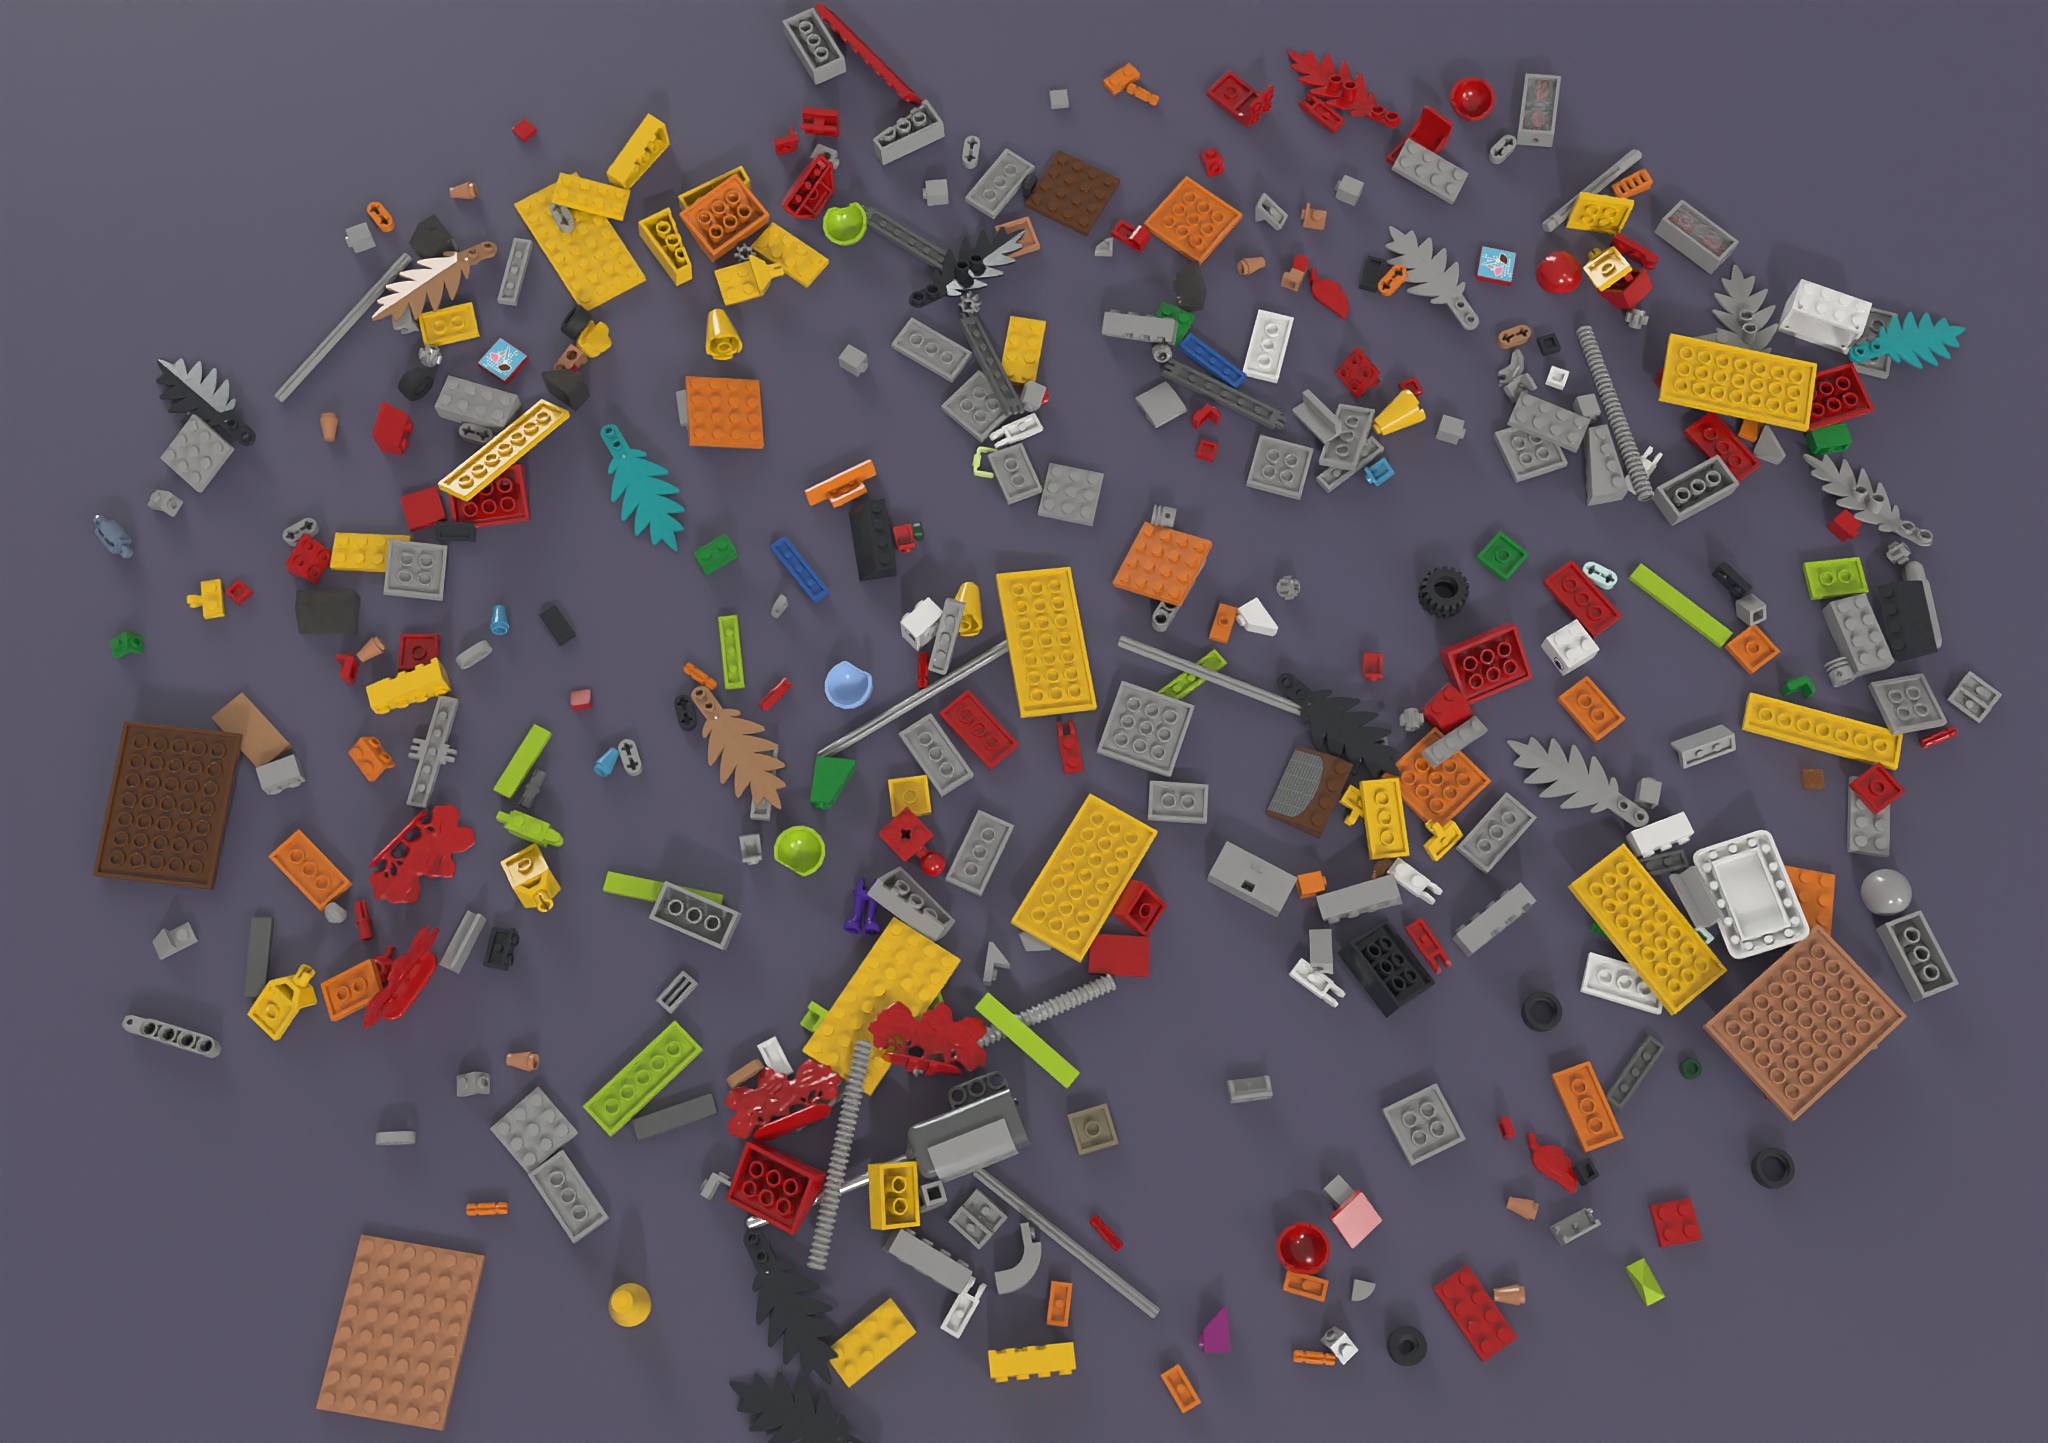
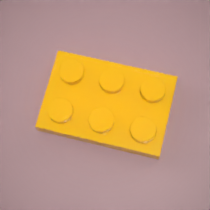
M472 302L439 309L437 312L421 313L419 316L425 347L426 345L437 347L480 337Z

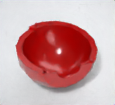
M1463 78L1456 82L1451 90L1450 105L1453 111L1465 121H1479L1487 116L1494 107V90L1482 78Z
M1555 251L1548 255L1538 266L1535 272L1536 280L1540 287L1548 293H1570L1581 283V264L1570 253Z
M1295 1222L1293 1225L1285 1228L1278 1235L1276 1242L1277 1256L1281 1264L1288 1271L1297 1274H1314L1319 1272L1328 1262L1331 1253L1330 1241L1325 1232L1316 1225L1307 1222Z

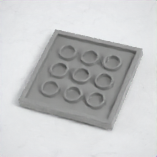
M1122 681L1097 753L1170 778L1195 706Z

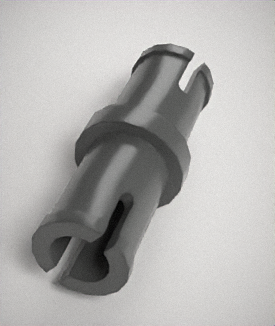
M535 769L518 803L520 806L527 809L531 808L536 795L541 791L540 787L547 773Z

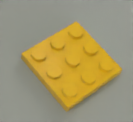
M1580 192L1567 219L1566 228L1616 235V233L1621 232L1634 206V200Z

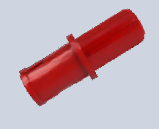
M783 677L773 689H769L770 692L759 702L762 710L768 711L778 700L782 699L781 696L792 687L791 682L783 687L788 679Z
M358 901L354 905L357 917L355 924L358 925L360 941H369L373 939L370 924L372 919L369 918L366 901Z

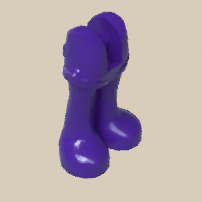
M859 878L856 889L853 890L855 897L852 918L844 922L843 930L853 934H861L864 901H868L863 933L865 935L880 934L881 926L876 922L877 901L867 895L869 890H864L865 878ZM872 879L870 889L877 879Z

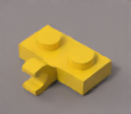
M220 579L202 581V596H187V603L190 604L191 608L203 606V617L205 619L225 616L223 586Z
M1350 784L1338 801L1351 810L1344 820V823L1348 826L1354 825L1358 816L1364 818L1361 792Z
M1430 819L1425 826L1434 836L1423 847L1430 858L1437 862L1463 837V834L1452 820L1441 827L1437 821L1433 823Z

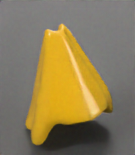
M590 320L576 337V347L584 352L586 357L594 358L599 356L612 345V341L608 336V326L603 322L595 325L594 321Z

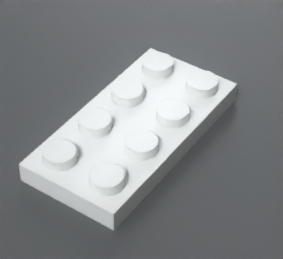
M1258 310L1242 372L1248 377L1273 383L1278 382L1294 320L1293 317Z
M1592 952L1588 954L1580 992L1657 1015L1661 1014L1662 1003L1629 963Z

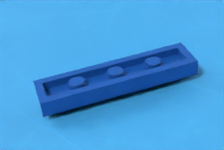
M1191 333L1180 343L1179 350L1229 387L1237 389L1246 380L1247 375Z
M785 536L769 546L770 550L814 604L830 594L827 587Z

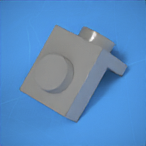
M1526 373L1517 376L1503 389L1511 402L1515 403L1521 392L1528 393L1534 391L1537 386L1533 378Z
M156 490L151 495L147 505L154 510L164 511L169 516L174 517L183 501L169 491Z
M760 834L740 836L742 863L747 862L748 865L759 863V860L763 858Z
M471 1072L457 1076L458 1097L490 1093L489 1073Z
M713 1172L709 1180L705 1179L701 1185L700 1190L702 1192L700 1195L710 1201L720 1183L728 1187L731 1186L732 1182L729 1181L731 1177L722 1172H719L718 1175Z
M1336 1326L1329 1329L1320 1340L1343 1365L1358 1351L1346 1333Z

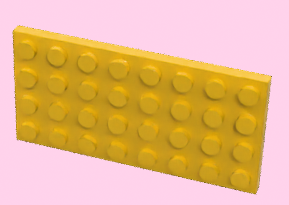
M577 172L571 174L573 176L579 177ZM557 182L514 204L515 209L577 305H581L590 311L646 281L643 272L605 216L567 207L574 220L575 228L569 233H564L559 229L549 209ZM559 208L556 209L559 214L562 213ZM565 219L563 220L565 225L569 224Z
M1671 333L1668 338L1658 401L1806 432L1809 429L1817 364Z
M1061 567L996 574L995 578L1020 718L1096 710L1097 704L1071 568Z
M1089 794L1012 918L1011 924L1081 963L1121 893L1157 836L1158 831L1098 797Z
M1624 843L1568 886L1671 1016L1680 1011L1728 971Z
M893 917L802 1052L821 1064L831 1066L832 1072L839 1073L840 1077L847 1081L850 1078L848 1073H851L849 1069L852 1066L851 1060H854L852 1055L855 1054L854 1048L857 1046L855 1041L862 1040L873 1044V1034L867 1028L871 1022L876 1021L878 1013L883 1009H888L891 1004L900 1001L910 1009L916 1021L922 1020L923 1013L929 1010L961 962V959ZM896 1036L897 1044L899 1043L903 1047V1039L901 1036ZM889 1038L890 1043H893L892 1038ZM873 1045V1048H871L872 1054H869L871 1059L868 1061L869 1067L866 1068L868 1073H865L867 1078L864 1080L865 1086L862 1087L867 1095H872L892 1063L884 1061L881 1056L887 1052L899 1053L895 1047L889 1046L887 1049L880 1050Z

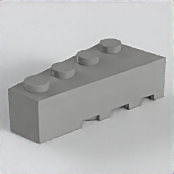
M924 100L922 105L912 109L907 117L900 118L895 126L888 127L873 139L876 156L885 165L945 137L943 121L928 100Z
M1113 309L1104 314L1101 333L1104 336L1159 344L1167 343L1168 345L1175 346L1178 323L1174 318H1156L1157 316L1148 314L1146 316H1138L1139 314L1134 312L1121 314V311Z
M1606 424L1589 427L1584 436L1587 506L1622 500L1628 492V487L1608 426Z
M901 866L878 878L867 893L868 896L934 943L943 938L955 923V920Z
M1394 874L1316 896L1324 922L1329 924L1339 922L1342 918H1353L1362 913L1374 912L1379 909L1403 904Z
M1521 882L1512 890L1507 889L1499 896L1500 899L1497 902H1494V900L1485 907L1486 911L1482 914L1478 912L1470 918V924L1467 926L1463 924L1454 931L1456 935L1453 937V941L1467 957L1471 956L1509 926L1537 901Z
M907 1227L904 1229H893L882 1251L895 1255L899 1261L913 1266L916 1271L931 1277L932 1280L959 1295L962 1293L973 1273L968 1269L969 1265L960 1259L957 1262L952 1260L949 1252L943 1249L937 1251L932 1248V1242L925 1238L919 1240L914 1237L916 1233Z

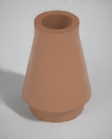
M469 181L450 188L451 198L474 199V197H478V188L475 183Z
M1262 256L1243 258L1237 263L1238 271L1242 276H1248L1258 269L1265 267V260Z
M323 413L319 420L324 440L335 441L339 419L335 413Z
M371 637L356 655L362 662H365L384 653L387 647L380 637Z
M533 1051L509 1053L506 1063L508 1066L531 1072L537 1069L539 1056Z
M1510 1196L1506 1208L1527 1220L1529 1218L1535 1220L1539 1204L1535 1203V1200Z
M1516 1284L1494 1289V1302L1520 1306V1304L1525 1303L1524 1286Z

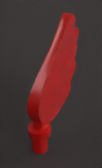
M1315 268L1309 269L1312 296L1341 319H1346L1350 307L1347 304L1348 299L1345 297V291L1340 289L1339 283L1335 281L1319 279Z
M1535 1133L1527 1134L1528 1149L1532 1150L1531 1162L1540 1173L1560 1184L1569 1193L1576 1192L1575 1184L1578 1182V1179L1571 1168L1573 1167L1572 1160L1564 1155V1150L1553 1145L1540 1146L1537 1143Z

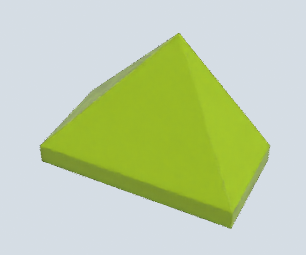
M1644 1258L1625 1267L1646 1306L1665 1297Z

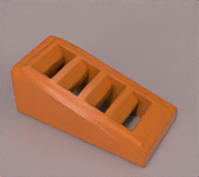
M1644 168L1611 185L1610 188L1617 198H1628L1650 189L1653 180Z

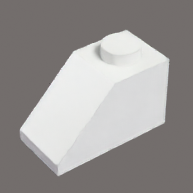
M1258 598L1238 608L1236 620L1247 631L1269 636L1276 635L1278 626Z

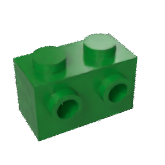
M726 534L716 536L712 542L698 547L693 552L695 560L705 576L738 557L736 548Z

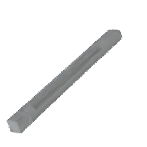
M1632 149L1581 192L1599 193L1642 158L1641 152ZM1579 194L1542 223L1544 231L1551 232L1569 217Z

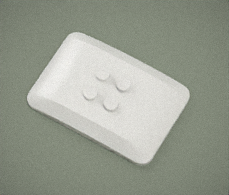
M1758 830L1695 852L1693 856L1694 864L1697 866L1724 916L1717 924L1728 952L1733 958H1747L1804 940L1808 937L1810 932L1808 923L1773 837L1768 831Z

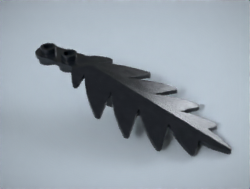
M1001 227L996 233L992 244H990L987 234L983 229L978 237L975 253H973L968 238L964 237L958 261L955 260L952 250L948 249L943 263L942 277L939 271L935 270L934 284H929L926 288L913 292L909 297V304L915 308H922L945 296L961 297V292L958 291L987 288V283L978 280L1004 276V272L996 270L994 267L1016 263V259L1005 255L1023 248V245L1017 242L1022 238L1026 229H1020L1007 235L1004 227Z
M182 358L174 365L160 359L157 360L164 374L156 379V382L165 386H173L160 395L159 398L161 400H181L169 408L168 412L185 413L194 411L181 420L182 424H186L190 417L195 414L204 422H207L206 424L211 428L221 426L243 446H250L255 442V432L233 413L236 407V399L233 398L229 402L230 381L226 379L216 391L218 378L216 368H213L203 380L201 361H198L190 372L187 373V368Z
M1283 673L1278 677V688L1302 707V724L1306 725L1310 717L1311 734L1317 751H1320L1327 733L1330 755L1340 758L1345 746L1347 760L1353 764L1351 769L1353 775L1357 774L1362 758H1364L1367 768L1375 779H1377L1381 769L1389 774L1401 777L1399 769L1390 759L1398 754L1399 751L1393 747L1376 743L1391 734V730L1378 727H1361L1379 716L1378 713L1368 711L1345 712L1360 703V699L1351 697L1326 698L1332 694L1331 690L1313 692L1290 673ZM1285 679H1289L1287 685H1283ZM1302 690L1303 694L1297 696V693Z
M756 1228L748 1230L744 1235L743 1242L758 1272L752 1285V1291L756 1292L761 1287L757 1304L756 1323L760 1325L773 1310L768 1331V1347L772 1348L785 1332L783 1364L787 1365L800 1350L802 1375L807 1377L814 1369L830 1385L832 1379L827 1360L838 1358L839 1355L817 1338L838 1334L839 1330L822 1320L810 1317V1315L832 1311L833 1307L815 1298L797 1294L820 1289V1285L805 1277L785 1272L794 1269L795 1265L789 1262L776 1261L762 1231ZM756 1235V1240L751 1242V1237ZM764 1253L765 1258L759 1260V1256Z
M781 1372L777 1374L773 1394L766 1382L757 1373L754 1375L752 1385L734 1381L729 1383L732 1389L744 1399L737 1407V1411L745 1413L763 1412L749 1428L750 1432L766 1431L782 1426L767 1443H791L801 1438L803 1439L799 1443H865L847 1433V1422L843 1414H841L837 1426L833 1407L824 1389L820 1392L815 1414L813 1400L803 1377L799 1379L795 1403L790 1388Z

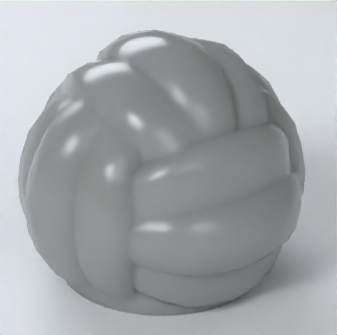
M1167 343L1157 344L1152 348L1153 358L1157 362H1166L1172 357L1171 348Z
M335 902L328 904L325 908V917L331 923H341L347 917V911Z

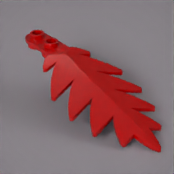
M1287 50V55L1295 63L1291 64L1290 68L1306 75L1298 77V82L1319 87L1311 89L1309 93L1333 99L1326 101L1325 104L1327 106L1349 110L1351 116H1366L1390 128L1400 125L1401 118L1397 112H1389L1383 106L1375 105V94L1373 92L1367 99V89L1361 73H1358L1355 82L1351 81L1346 61L1342 62L1338 74H1336L1329 53H1326L1320 66L1311 50L1307 51L1305 57Z

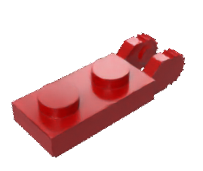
M1310 93L1305 96L1307 102L1300 100L1298 103L1302 111L1310 115L1332 134L1345 124V119L1327 106L1321 99L1316 98Z
M1619 232L1616 233L1609 247L1614 246L1620 253L1628 256L1632 261L1641 263L1642 268L1648 271L1653 270L1655 264L1658 263L1659 257Z
M1073 719L1068 720L1069 735H1063L1061 721L1056 722L1057 739L1064 775L1084 772Z
M1422 917L1404 928L1436 974H1439L1441 969L1434 959L1435 956H1439L1444 966L1450 967L1452 965L1444 952V948Z

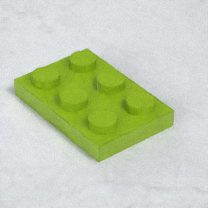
M1860 557L1806 562L1802 565L1811 600L1854 596L1869 592Z

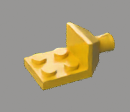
M1614 246L1603 251L1599 248H1594L1593 250L1596 254L1594 255L1590 251L1588 254L1589 261L1583 267L1594 286L1601 292L1633 270Z
M750 255L749 261L715 270L714 273L725 307L763 296L771 284V279L784 275L781 262L778 261L777 263L766 265L765 261Z
M536 843L500 862L513 890L525 908L537 907L540 912H546L545 904H547L549 910L553 907L551 898L560 891L561 887L550 871Z
M302 964L294 975L270 980L247 1014L274 1041L282 1037L300 1009L317 1003L313 986L309 984L310 979L315 975V970H311L312 967Z

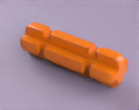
M1133 83L1128 85L1127 93L1135 94V97L1145 102L1149 101V104L1156 106L1159 96L1151 95V92L1141 87L1137 88V85Z
M690 662L686 663L683 667V671L686 674L691 675L693 679L701 685H705L710 691H713L717 686L715 680L709 679L707 674L695 668Z
M495 1202L478 1203V1205L470 1203L466 1206V1214L469 1216L508 1213L507 1202H498V1204Z
M1295 1350L1293 1352V1361L1300 1363L1305 1361V1363L1321 1365L1325 1363V1365L1332 1366L1335 1364V1355L1333 1353L1323 1354V1352Z

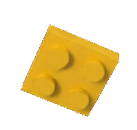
M927 775L888 780L893 819L905 807H908L916 816L932 814Z

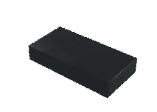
M1368 255L1359 289L1377 292L1378 283L1380 282L1385 264L1384 259Z
M437 522L436 540L476 542V523Z
M556 605L539 614L541 620L560 646L576 636Z

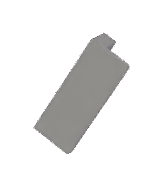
M1309 389L1302 392L1303 403L1292 409L1293 414L1324 444L1342 434L1341 420Z
M1718 725L1671 742V747L1678 752L1680 766L1685 769L1735 751V735L1724 725Z
M1691 866L1681 874H1671L1669 876L1696 928H1709L1724 918L1697 866Z
M467 910L439 963L440 966L455 973H460L487 921L482 914H475Z

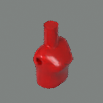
M388 945L383 956L376 955L372 958L375 959L383 984L392 970L393 960L391 957L396 948Z

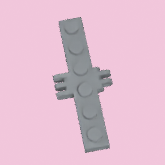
M439 695L426 740L413 738L412 743L419 746L411 745L410 750L417 752V754L409 753L408 758L419 760L407 799L406 805L408 807L428 809L440 765H446V762L454 763L455 761L454 757L448 755H457V750L450 749L451 746L447 742L460 702L457 698Z

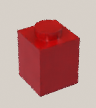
M1845 509L1833 519L1827 528L1844 543L1848 538L1852 540L1859 534L1860 531L1857 529L1862 523Z

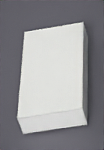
M775 1036L757 1045L767 1067L773 1069L774 1073L781 1072L787 1076L794 1073Z

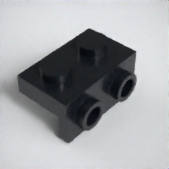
M1724 561L1712 573V576L1738 600L1743 598L1753 588Z
M493 926L483 963L484 967L508 971L509 966L513 965L515 957L513 954L514 947L518 946L520 939L515 928L505 929Z

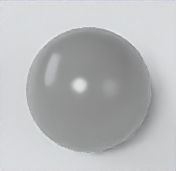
M1880 869L1869 874L1863 881L1861 898L1864 905L1874 914L1885 917L1895 916L1903 912L1910 904L1912 889L1909 881L1901 873L1891 869Z

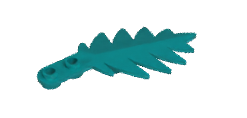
M1909 312L1901 329L1899 320L1894 315L1888 324L1887 331L1881 326L1878 338L1853 345L1849 349L1848 357L1852 362L1859 363L1887 354L1897 363L1901 362V358L1912 366L1922 369L1923 366L1918 360V356L1937 367L1938 362L1931 351L1943 358L1950 359L1951 356L1943 344L1958 348L1960 344L1955 337L1962 334L1966 328L1949 326L1946 318H1942L1933 327L1927 312L1922 316L1917 327L1912 312Z
M607 424L603 426L600 434L613 456L608 473L611 475L616 471L612 485L611 501L614 503L626 490L621 520L625 521L637 508L635 535L638 536L650 523L652 544L655 546L663 539L671 549L677 552L678 546L674 532L684 531V527L667 514L684 512L685 509L678 503L660 495L679 493L680 490L667 482L652 477L668 475L669 472L653 462L640 459L647 456L646 452L630 449L616 425Z

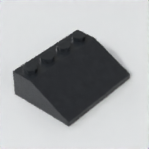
M1387 919L1351 940L1338 952V955L1386 1018L1436 984Z

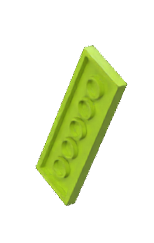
M674 1021L595 1094L583 1108L612 1137L691 1063L703 1049Z

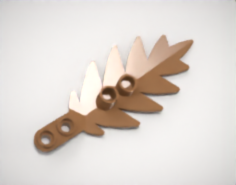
M486 241L459 253L447 251L443 253L445 257L417 261V265L427 269L400 272V277L411 281L386 285L387 290L396 294L377 300V304L382 305V307L375 312L372 320H379L392 314L394 322L397 323L405 313L408 305L411 308L414 319L418 320L424 308L426 296H428L433 312H437L442 299L443 289L446 288L450 299L454 300L460 284L461 271L465 279H468L470 265L478 264L485 258L494 257L497 252V246L492 242Z
M696 687L691 693V698L706 718L702 736L706 738L710 734L708 745L709 766H712L722 753L720 765L721 784L727 781L736 768L735 795L737 798L741 796L750 783L753 801L756 806L765 798L774 807L781 809L780 798L776 790L786 787V784L767 771L784 768L785 764L773 757L759 754L760 752L777 749L778 745L762 738L748 736L749 734L765 731L764 726L748 720L734 718L741 715L739 710L723 709L707 687Z

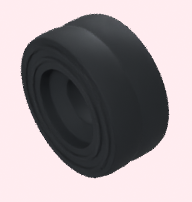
M577 305L562 322L561 332L571 339L576 338L586 327L592 314L583 306Z
M414 367L402 376L398 383V389L408 400L416 401L430 391L434 380L424 368Z
M1403 1326L1395 1329L1390 1334L1387 1340L1388 1354L1395 1363L1401 1366H1413L1424 1359L1427 1353V1341L1418 1329L1411 1326ZM1404 1340H1409L1413 1345V1349L1409 1353L1404 1352L1401 1348Z

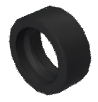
M1536 992L1530 995L1521 1008V1015L1525 1025L1537 1032H1547L1553 1029L1561 1021L1563 1014L1559 1000L1547 992ZM1543 1000L1551 1005L1553 1018L1550 1022L1541 1024L1532 1018L1530 1008L1534 1002Z
M1768 1148L1755 1155L1751 1163V1172L1754 1179L1761 1186L1768 1189H1777L1790 1183L1794 1177L1795 1166L1792 1158L1785 1151L1778 1148ZM1768 1156L1777 1157L1784 1166V1176L1777 1181L1768 1179L1762 1171V1161Z

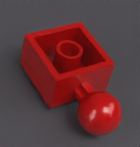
M905 807L878 833L904 862L916 854L921 859L920 866L926 875L937 876L944 871L946 862L943 855L937 851H929L924 846L934 835L908 807ZM902 830L911 831L909 834L911 838L909 840L901 838Z

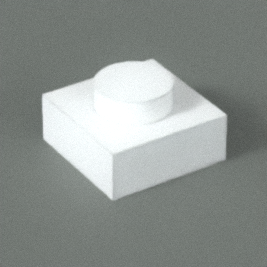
M1552 366L1545 384L1563 390L1569 371Z

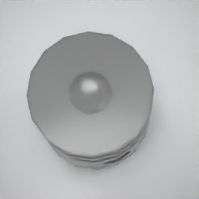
M1155 504L1151 525L1155 524V526H1162L1173 530L1177 509L1166 506L1162 508L1161 505L1157 507Z
M1846 657L1834 659L1824 665L1826 673H1829L1828 677L1833 687L1845 685L1856 678L1848 661H1846Z

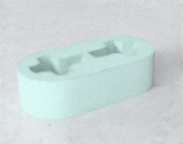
M1588 562L1582 568L1585 575L1595 585L1603 589H1611L1617 582V575L1613 571L1597 563ZM1590 568L1593 569L1592 574L1588 573ZM1607 577L1610 578L1609 583L1605 582Z

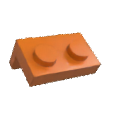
M361 737L348 752L369 782L375 781L386 768H393L395 766L391 756L386 753L380 741L375 737Z

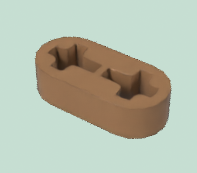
M1519 325L1504 330L1497 338V345L1502 349H1509L1526 343L1531 335V330L1526 325Z
M755 1059L730 1075L726 1081L731 1089L737 1088L764 1069V1065L760 1059Z

